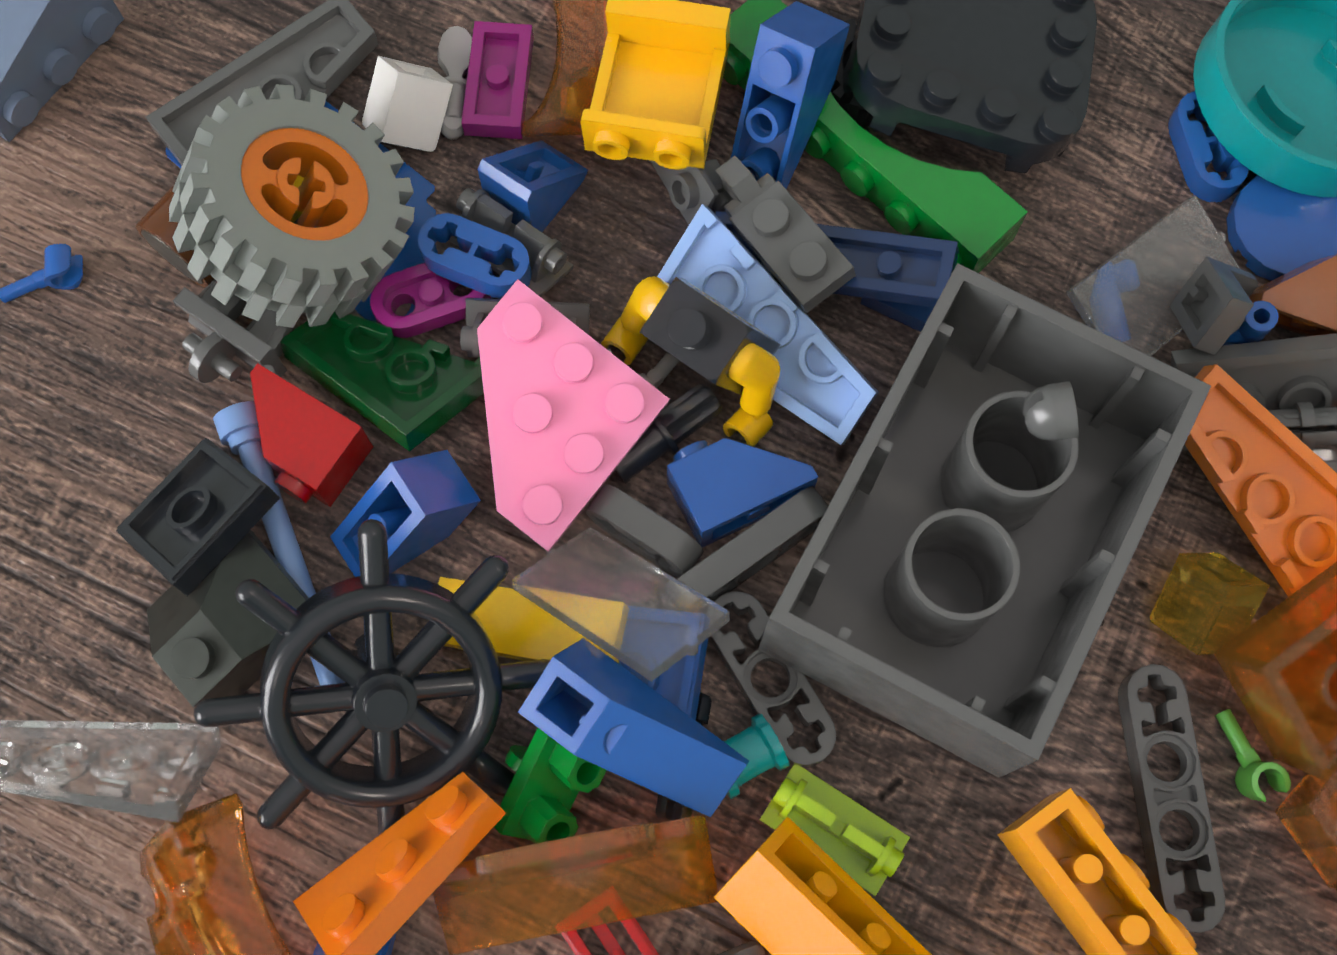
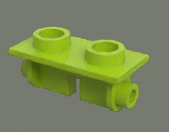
M793 764L759 819L775 830L789 817L851 878L873 896L877 895L887 876L892 877L904 857L902 851L910 839L908 835L796 764Z

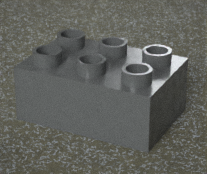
M957 263L772 611L758 650L998 778L1038 761L1209 393L1211 385ZM1070 381L1077 408L1078 438L1052 441L1043 440L1031 434L1025 424V417L1022 412L1025 399L1035 389L1046 384Z

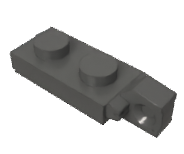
M735 155L716 169V173L722 180V187L732 198L723 207L730 216L733 228L804 313H808L856 276L852 264L779 181L776 182L769 173H766L756 181L752 173Z

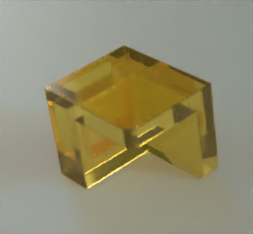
M1179 553L1150 614V621L1196 655L1233 653L1238 649L1270 585L1220 553Z

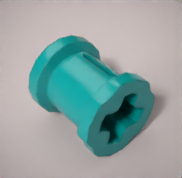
M761 713L751 717V726L724 741L750 761L727 793L730 799L740 795V786L774 767L782 771L790 766L777 735Z

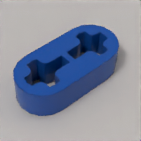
M1193 91L1186 94L1180 100L1170 116L1168 122L1169 135L1190 191L1201 200L1222 202L1229 199L1246 179L1249 169L1226 150L1209 126L1204 131L1200 121L1206 120L1199 107L1196 93ZM1191 114H1195L1198 121H1190L1188 118ZM1211 162L1215 171H1225L1227 173V177L1224 180H1221L1217 172H1207L1206 168Z
M449 213L434 215L427 219L420 227L417 236L418 248L423 262L436 275L502 299L517 279L527 287L530 284L532 272L528 251L514 237ZM451 236L457 238L459 248L462 251L448 247L443 255L438 254L435 245L436 241L446 243ZM506 258H511L515 272L504 270L500 277H494L489 262L501 265Z

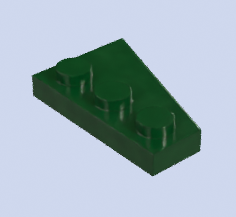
M334 311L326 324L310 327L308 321H306L280 341L284 357L409 452L484 393L480 356L473 362L452 355L449 345L430 339L424 345L394 336L391 327L352 314H347L340 319Z

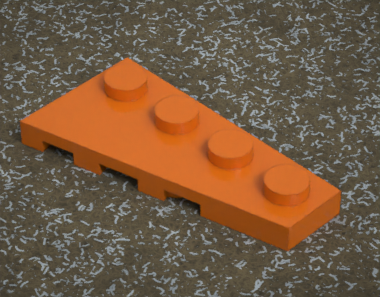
M1217 364L1204 366L1195 378L1211 385V388L1184 445L1309 629L1314 632L1327 633L1337 620V473Z

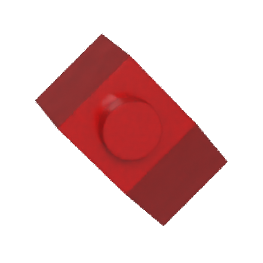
M257 363L250 372L263 457L278 473L274 484L304 504L313 496L331 507L374 446L361 426Z

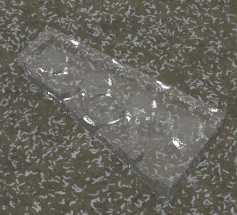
M0 720V791L180 822L221 747L219 726L209 728L202 727L198 723Z

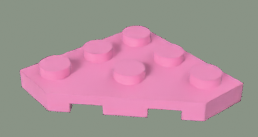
M517 279L477 328L496 509L509 522L547 552H550L669 403L670 399Z

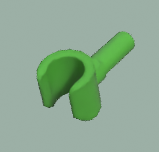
M1231 709L1215 715L1241 765L1235 776V783L1239 792L1251 800L1266 802V797L1258 784L1259 776L1264 772L1268 780L1267 782L1275 791L1287 793L1291 786L1288 772L1278 763L1261 761L1255 748H1252Z

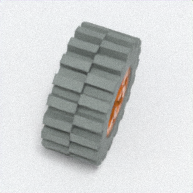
M276 84L270 98L267 100L260 86L244 89L238 104L230 96L219 102L215 107L212 117L210 118L206 115L196 131L172 192H174V196L169 205V222H179L172 237L178 253L194 250L187 269L198 282L211 275L217 281L211 295L225 306L234 294L247 302L242 315L259 321L265 309L276 311V326L292 328L302 313H306L309 326L313 327L326 324L334 311L341 319L353 312L361 300L364 302L403 249L409 238V235L405 233L414 221L415 207L406 206V203L414 193L410 178H395L404 163L396 148L383 153L378 147L385 134L373 122L365 130L358 127L353 121L359 111L345 102L341 105L338 113L324 107L327 94L313 89L309 90L304 101L295 99L293 85ZM298 175L304 177L299 189L293 185ZM296 210H298L302 214L297 223L294 224L290 221Z

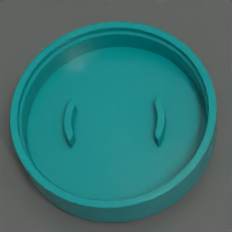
M1231 0L1202 39L1194 62L1195 93L1209 128L1232 156L1263 179L1279 187L1305 195L1337 197V0Z

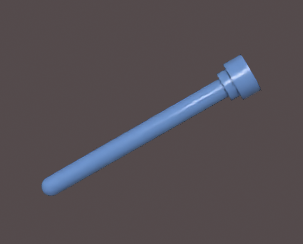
M245 401L230 405L220 410L213 418L220 441L223 445L229 446L233 454L240 456L243 467L268 485L280 497L262 517V521L275 558L310 598L316 592L278 486L274 484L275 476L271 465L263 457L255 402ZM310 656L320 685L345 683Z

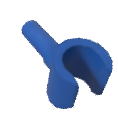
M67 244L47 246L44 251V269L35 271L30 276L0 288L1 301L6 303L47 286L63 290L77 288L83 278V256H71V247Z

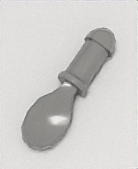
M460 26L449 27L442 34L437 51L438 64L447 76L444 78L453 84L441 128V133L450 140L458 139L464 133L461 124L467 83L464 76L468 73L472 36L465 28Z

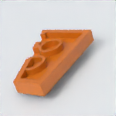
M462 771L296 898L293 903L326 955H376L501 820L506 812Z

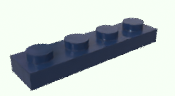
M716 211V216L777 281L733 228L730 216L726 212ZM817 224L852 264L856 274L855 277L833 294L934 308L956 267L959 253L957 241Z

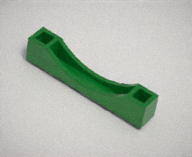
M747 0L730 15V45L723 79L729 84H738L746 91L760 24L788 7L781 0ZM831 92L804 149L812 157L824 159L840 173L842 181L851 192L860 197L866 196L881 209L888 223L897 232L903 235L957 241L959 250L957 263L977 273L984 269L1014 240L1028 213L1027 210L982 172L954 170L923 162L887 146L859 126L837 103Z

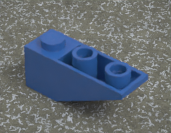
M795 1L760 24L731 158L735 155L745 165L756 181L766 173H769L776 182L779 181L786 189L835 82L850 24L798 1Z
M585 638L552 657L518 711L519 714L573 755L708 817L714 814L750 762Z

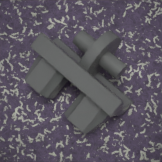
M213 280L198 296L184 287L174 298V304L189 314L188 322L207 336L203 340L195 333H191L182 344V347L192 354L188 370L190 375L198 381L209 383L220 375L231 382L237 380L243 368L232 360L234 356L252 368L258 363L279 377H282L287 371L279 359L283 354L280 341L292 332L294 328L276 326V311L265 309L259 321L253 320L246 329L243 328L235 320L241 315L247 302L233 294L225 306L211 295L217 283L216 280Z

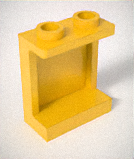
M608 0L605 10L607 38L590 109L583 110L580 121L585 150L593 151L599 156L611 160H622L631 157L655 161L660 166L668 169L679 170L686 167L704 169L730 45L731 8L679 0Z

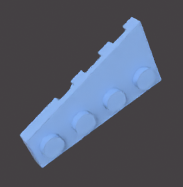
M702 204L657 277L670 285L676 277L687 280L781 344L774 354L779 361L780 376L773 400L838 444L844 445L879 392L817 324L804 313L793 298L708 206Z

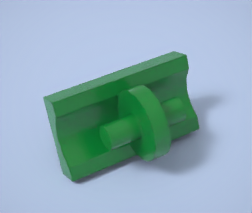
M537 728L529 747L512 745L505 757V763L516 773L500 804V807L506 814L494 828L501 835L531 840L542 847L565 850L569 848L579 828L576 817L570 812L579 791L589 793L592 789L599 787L607 770L573 755Z

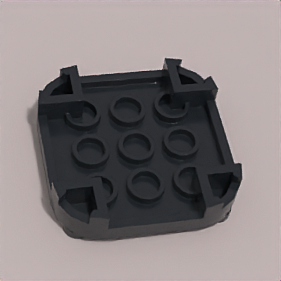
M862 0L850 58L843 71V92L852 91L857 102L874 117L869 127L888 136H891L898 122L1006 154L1004 171L1026 174L1032 165L1051 161L1056 156L1060 157L1082 126L1087 113L1097 27L1095 3L1093 0Z

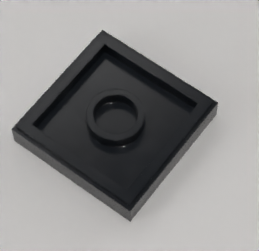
M205 438L117 527L116 532L173 586L188 597L272 508L280 497L263 481L209 439Z

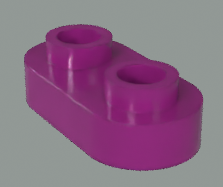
M421 263L382 278L371 293L370 305L377 323L391 327L396 337L408 338L466 319V298L491 299L492 297L473 289L468 295L456 296L453 294V291L461 284L436 275L427 268L425 263ZM403 304L415 305V309L409 315L399 316L395 314L398 307Z

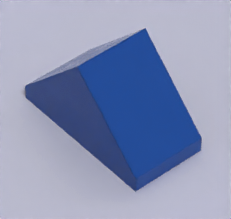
M542 140L483 158L478 167L482 189L488 192L492 199L513 212L511 222L517 225L521 220H525L541 232L544 231L581 185L588 172V169Z

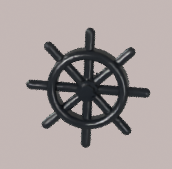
M369 519L364 521L358 529L360 576L326 587L303 602L297 609L257 580L247 579L239 583L235 591L237 601L277 631L265 655L261 670L260 693L205 699L197 704L193 715L199 725L209 728L262 721L267 741L274 755L289 773L286 779L257 811L256 818L262 828L270 830L279 827L312 791L318 796L343 805L377 808L378 833L380 835L405 816L404 804L412 803L434 794L462 771L468 772L497 795L505 796L515 774L484 751L499 718L502 692L533 688L550 662V659L499 664L498 656L482 622L474 613L506 578L509 572V565L505 558L499 555L486 558L453 594L448 589L419 577L389 573L386 527L378 520ZM392 612L414 615L429 620L400 653L395 652ZM363 616L364 634L357 638L354 643L357 650L352 649L351 651L328 634V632L339 625ZM452 636L467 655L469 668L419 674ZM306 654L345 682L291 689L296 671ZM468 696L463 711L453 727L420 703L422 701ZM346 711L316 746L305 736L295 717ZM403 726L407 727L430 744L432 748L412 759L401 762L399 729ZM370 729L372 733L374 766H362L341 761L340 759Z

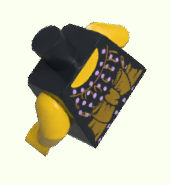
M655 276L642 280L635 287L621 317L618 318L607 333L601 345L606 349L610 345L619 348L626 356L624 363L630 365L647 340L650 339L712 383L740 394L741 407L724 423L723 430L728 437L732 436L735 431H738L746 440L747 445L754 447L773 426V421L768 411L771 408L780 376L779 361L774 354L781 344L683 278L676 277L671 285Z

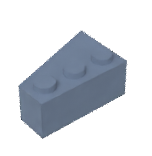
M0 0V136L10 142L23 127L32 123L39 110L62 85L67 84L73 79L78 68L102 43H105L112 37L117 26L124 20L113 0Z

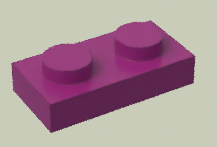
M474 21L461 121L465 136L523 139L534 43L532 25Z

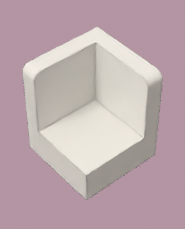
M378 56L362 118V125L367 128L373 122L385 134L381 142L432 152L436 149L453 84L432 68Z

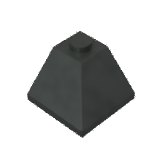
M252 530L238 542L188 597L172 585L147 609L152 657L192 707H196L200 701L209 698L243 695L261 677L265 655L277 631L237 601L235 591L239 583L247 579L257 580L295 609L309 599Z

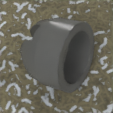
M1070 381L1046 384L1035 389L1025 399L1022 412L1025 417V424L1031 434L1040 439L1052 441L1078 438L1077 408Z

